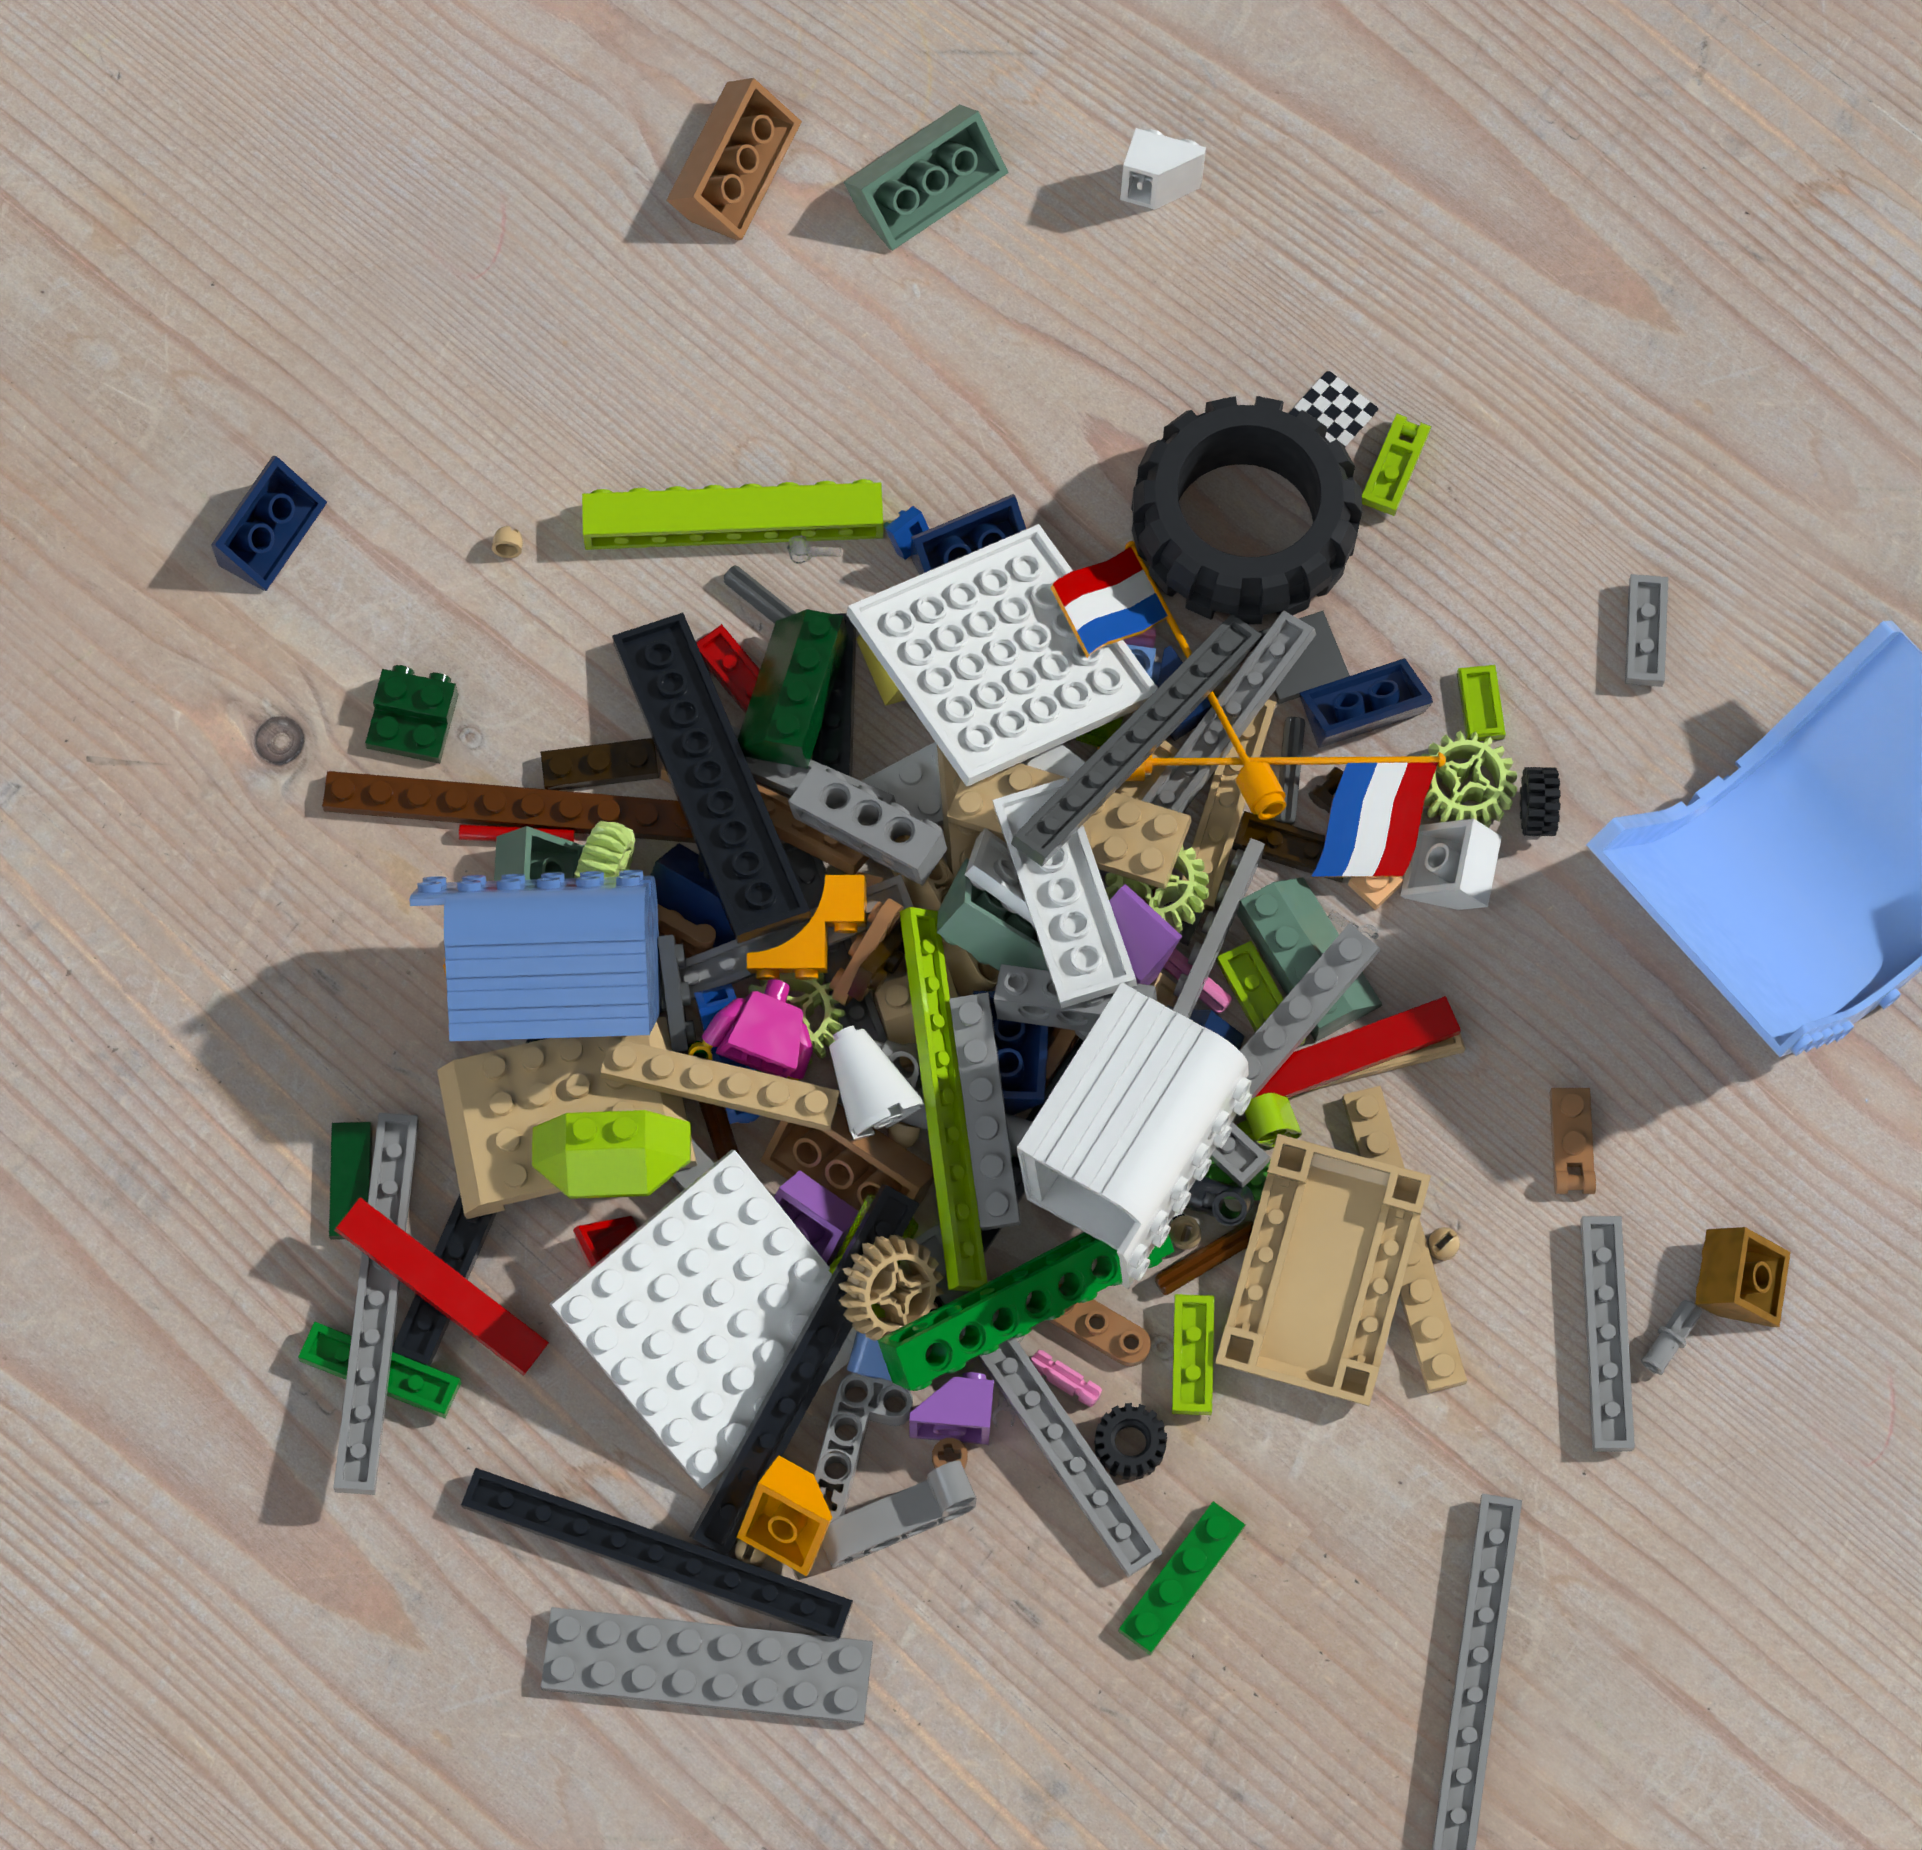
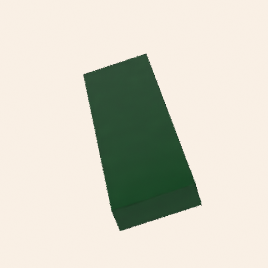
M371 1122L332 1123L329 1209L330 1240L345 1239L334 1230L360 1197L368 1203L372 1161Z

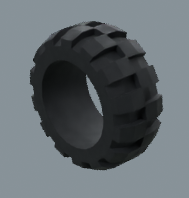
M1236 396L1206 402L1205 413L1198 416L1193 410L1185 411L1164 427L1163 438L1149 445L1138 466L1136 485L1133 488L1131 506L1133 511L1131 531L1138 556L1148 561L1150 564L1149 576L1166 595L1173 597L1178 592L1186 598L1185 609L1210 620L1213 619L1215 611L1233 614L1235 618H1240L1247 624H1262L1263 615L1276 612L1279 617L1283 610L1291 615L1302 612L1309 608L1312 597L1315 595L1319 597L1329 593L1343 576L1345 565L1354 552L1362 516L1361 487L1353 478L1355 465L1340 441L1336 439L1329 442L1326 439L1327 426L1304 410H1301L1297 417L1283 412L1284 402L1280 400L1256 396L1255 405H1237ZM1230 465H1254L1271 470L1292 483L1304 497L1310 509L1313 524L1300 540L1280 552L1260 557L1236 556L1219 551L1198 537L1186 522L1179 505V500L1195 480L1212 470Z

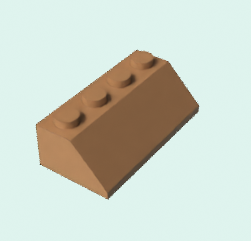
M755 78L727 82L666 201L690 222L737 241L742 240L802 121Z
M837 1104L830 1132L780 1121L760 1160L787 1180L798 1171L809 1176L863 1214L857 1227L862 1222L882 1184L888 1185L920 1205L934 1181L933 1167L877 1129H874V1127H872L875 1132L874 1135L854 1140L849 1131L844 1107L840 1104Z

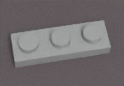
M1630 575L1625 684L1663 687L1665 682L1668 577Z

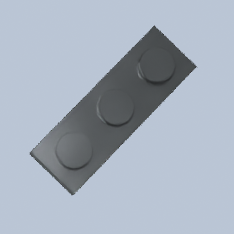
M674 935L658 936L672 1051L688 1054L690 1044L696 1043L694 1021H686L685 1006L691 1005L689 983H681L679 967H686L683 943L676 944Z

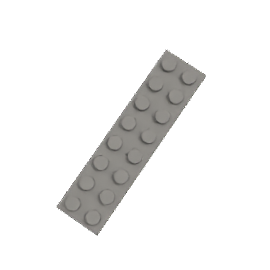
M551 1607L541 1689L554 1692L864 1724L873 1641L840 1638L838 1640L829 1636Z

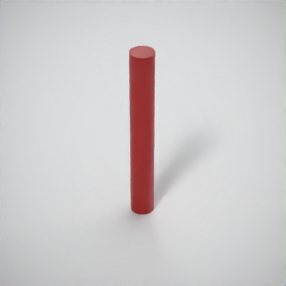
M460 825L459 840L496 842L497 836L522 827ZM534 828L572 842L575 840V830Z

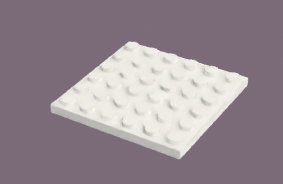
M1039 524L848 606L846 615L966 787L1137 710L1158 689L1124 640L1105 645L1092 653L1088 658L1085 656L1050 588L1056 580L1073 570Z
M730 1150L549 1305L697 1486L703 1489L727 1468L828 1284L832 1273L828 1271L830 1267L735 1150ZM852 1327L821 1386L849 1362L857 1333L854 1327Z

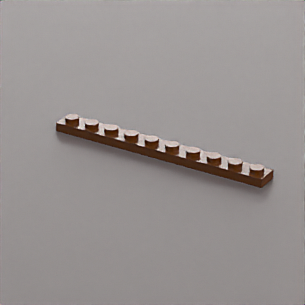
M327 771L322 804L324 812L501 827L528 826L531 828L575 830V833L591 834L592 829L600 821L616 822L632 829L635 838L696 843L677 800Z

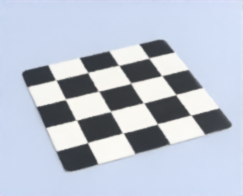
M1326 371L1288 414L1297 417L1300 411L1304 410L1327 426L1325 437L1329 442L1337 439L1346 447L1375 415L1378 407L1332 372Z

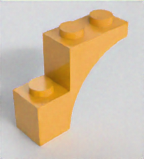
M825 875L822 898L808 924L796 936L775 948L747 953V970L750 973H756V979L777 980L780 979V973H795V979L814 980L818 979V973H828V927H834V932L856 933L858 932V927H867V880L865 876Z

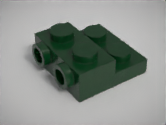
M394 665L392 670L382 669L373 700L374 712L365 741L366 748L440 764L459 696L456 684L451 683L449 676L441 673H430L429 678L416 676L413 669L403 665Z

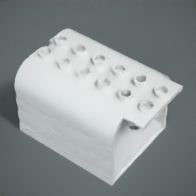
M1121 982L1017 1146L1027 1200L1118 1250L1117 1254L1120 1260L1123 1281L1121 1285L1129 1289L1134 1279L1137 1281L1141 1280L1150 1264L1148 1257L1154 1247L1160 1248L1165 1242L1171 1226L1168 1224L1175 1213L1181 1214L1191 1198L1189 1190L1196 1179L1201 1181L1207 1174L1212 1162L1209 1158L1216 1147L1222 1148L1232 1131L1230 1124L1236 1114L1241 1116L1247 1109L1252 1098L1249 1089L1251 1080L1247 1079L1249 1075L1247 1059L1234 1045L1217 1033L1193 1022V1020L1165 1007V1005Z

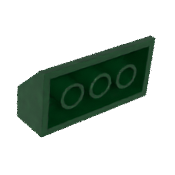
M806 609L775 622L737 739L745 757L808 769L849 639L843 616Z

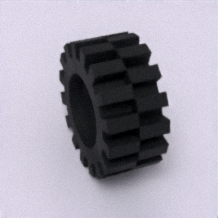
M1525 767L1521 777L1522 787H1520L1522 833L1524 836H1556L1559 828L1558 822L1560 821L1559 810L1561 808V803H1559L1561 790H1559L1560 778H1558V770L1556 767Z
M1125 1403V1406L1119 1408L1117 1405L1112 1408L1109 1414L1107 1412L1104 1414L1100 1424L1097 1426L1094 1440L1096 1457H1099L1104 1468L1107 1467L1110 1470L1109 1474L1114 1477L1118 1474L1123 1476V1480H1129L1130 1477H1136V1480L1141 1479L1144 1474L1148 1473L1150 1475L1154 1472L1155 1467L1160 1465L1163 1460L1167 1443V1433L1164 1431L1165 1425L1162 1420L1159 1421L1156 1418L1157 1413L1153 1410L1148 1412L1145 1410L1146 1406L1139 1404L1138 1407H1132V1403ZM1127 1427L1140 1430L1146 1438L1145 1449L1135 1456L1122 1454L1115 1445V1437L1120 1430Z

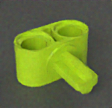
M1267 1093L1252 1098L1244 1112L1247 1120L1236 1125L1252 1141L1268 1147H1274L1277 1134L1295 1139L1302 1135L1288 1098L1275 1093Z

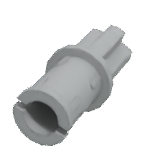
M1687 1300L1682 1301L1666 1326H1660L1658 1329L1660 1335L1647 1354L1641 1359L1642 1364L1652 1372L1662 1375L1677 1350L1686 1346V1337L1702 1315V1310L1695 1303Z

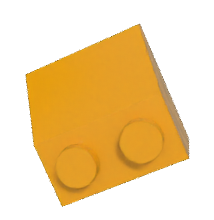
M778 1455L758 1482L736 1537L805 1576L809 1574L832 1520L831 1512L814 1474Z

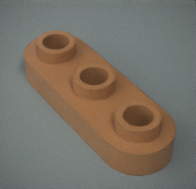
M889 898L885 903L878 901L873 907L867 919L868 922L872 923L865 936L860 934L855 939L848 952L852 959L846 970L840 968L830 983L829 988L834 990L832 999L844 1006H847L853 999L847 993L860 965L893 930L900 917L899 911L903 910L902 905Z
M1094 1299L1085 1303H1076L1065 1309V1313L1059 1318L1048 1320L1055 1326L1124 1366H1137L1143 1363L1149 1355L1151 1341L1148 1333L1142 1327ZM1093 1318H1100L1103 1320L1104 1326L1101 1329H1094L1090 1326L1089 1322ZM1127 1338H1134L1138 1342V1347L1128 1349L1124 1346L1123 1342Z

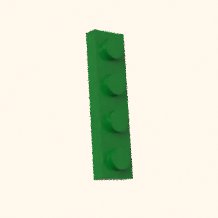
M314 1322L298 1356L299 1361L346 1380L352 1336ZM392 1352L387 1396L446 1419L460 1388L461 1379Z
M1213 1501L1125 1619L1118 1632L1151 1655L1238 1538L1246 1524Z

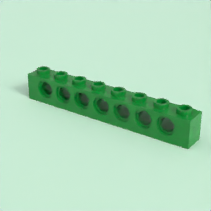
M1083 1232L878 1339L877 1341L892 1383L909 1391L927 1388L932 1384L934 1378L944 1373L959 1371L965 1367L968 1360L978 1355L993 1353L1002 1342L1010 1338L1027 1335L1036 1324L1044 1320L1059 1318L1065 1313V1309L1070 1306L1093 1300L1097 1297V1292L1108 1286L1122 1284L1118 1250ZM1169 1234L1160 1248L1155 1246L1150 1253L1148 1268L1159 1265L1163 1257L1174 1252ZM1097 1258V1264L1095 1268L1092 1270V1264L1094 1260ZM1064 1275V1282L1059 1288L1060 1279ZM1032 1292L1031 1300L1026 1305V1299L1028 1295ZM999 1309L998 1318L993 1323V1316L995 1312ZM966 1327L965 1335L959 1341L960 1332ZM932 1345V1352L926 1358V1351Z

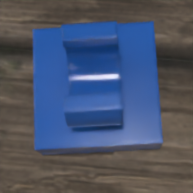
M914 506L907 511L901 510L898 512L899 517L891 523L885 522L883 524L897 555L904 560L911 556V537L929 530L922 512Z

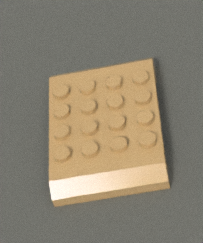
M658 1017L650 1035L547 1038L456 1059L437 1070L464 1215L467 1219L504 1211V1205L561 1192L532 1166L533 1127L565 1113L647 1110L688 1121L683 1097L600 1078V1071L610 1037L672 1051L666 1017ZM692 1137L691 1162L683 1169L697 1166Z
M1277 1134L1267 1177L1215 1364L1369 1406L1431 1175Z

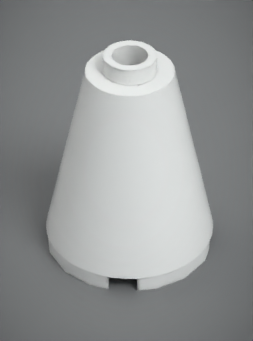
M849 1026L833 1035L835 1042L829 1046L849 1131L854 1140L874 1135L875 1132L872 1127L879 1129L885 1126L887 1129L921 1109L920 1106L924 1105L921 1097L865 1029L856 1031L854 1026Z

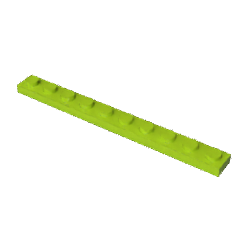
M908 907L899 912L948 1289L970 1292L988 1282L950 1007L943 942L941 935L937 933L938 911Z

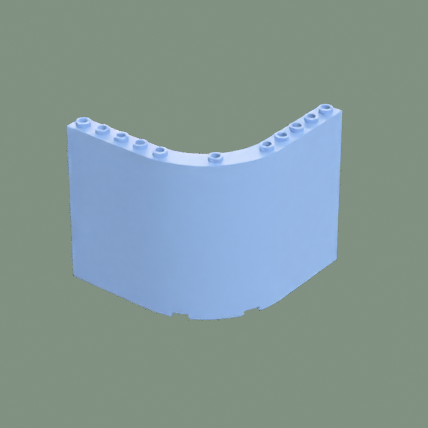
M1893 621L1881 622L1784 718L1735 762L1739 769L1731 776L1727 775L1722 779L1718 775L1707 785L1695 792L1687 806L1681 801L1661 811L1615 817L1586 844L1779 1057L1791 1053L1797 1056L1803 1051L1809 1052L1814 1047L1818 1049L1823 1044L1829 1045L1834 1040L1836 1042L1840 1041L1854 1028V1023L1866 1016L1877 1006L1880 1005L1883 1009H1886L1901 996L1898 990L1922 971V651Z

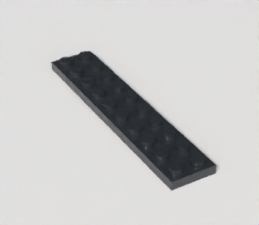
M684 613L612 635L616 652L737 944L810 920L811 913Z

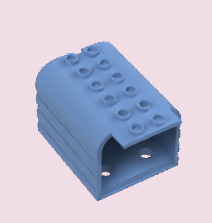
M643 870L620 871L617 877H604V872L587 871L581 872L578 878H564V873L552 872L543 873L540 879L525 880V874L501 875V880L486 881L485 875L463 876L462 881L446 882V877L432 876L424 877L423 882L417 883L418 888L411 894L409 899L410 906L444 905L449 1042L650 1035L662 1010L658 906L654 876H643Z

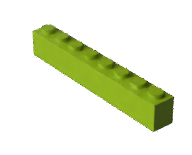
M867 479L856 480L848 484L820 481L815 483V485H798L794 482H784L778 486L762 487L759 484L750 483L744 484L740 488L708 485L703 489L689 490L681 486H673L663 491L633 488L628 492H612L607 489H597L591 493L582 494L585 550L884 539L882 483H874Z

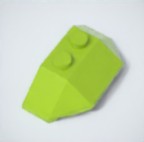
M647 1110L565 1113L533 1127L532 1166L569 1199L649 1196L667 1182L680 1168L683 1169L691 1162V1123Z

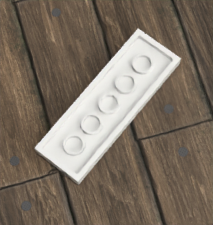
M1067 777L993 800L994 809L1061 1009L1114 993L1121 982L1130 987L1137 986L1136 977L1084 826L1082 825L1042 867L1011 845L1014 835L1068 781Z

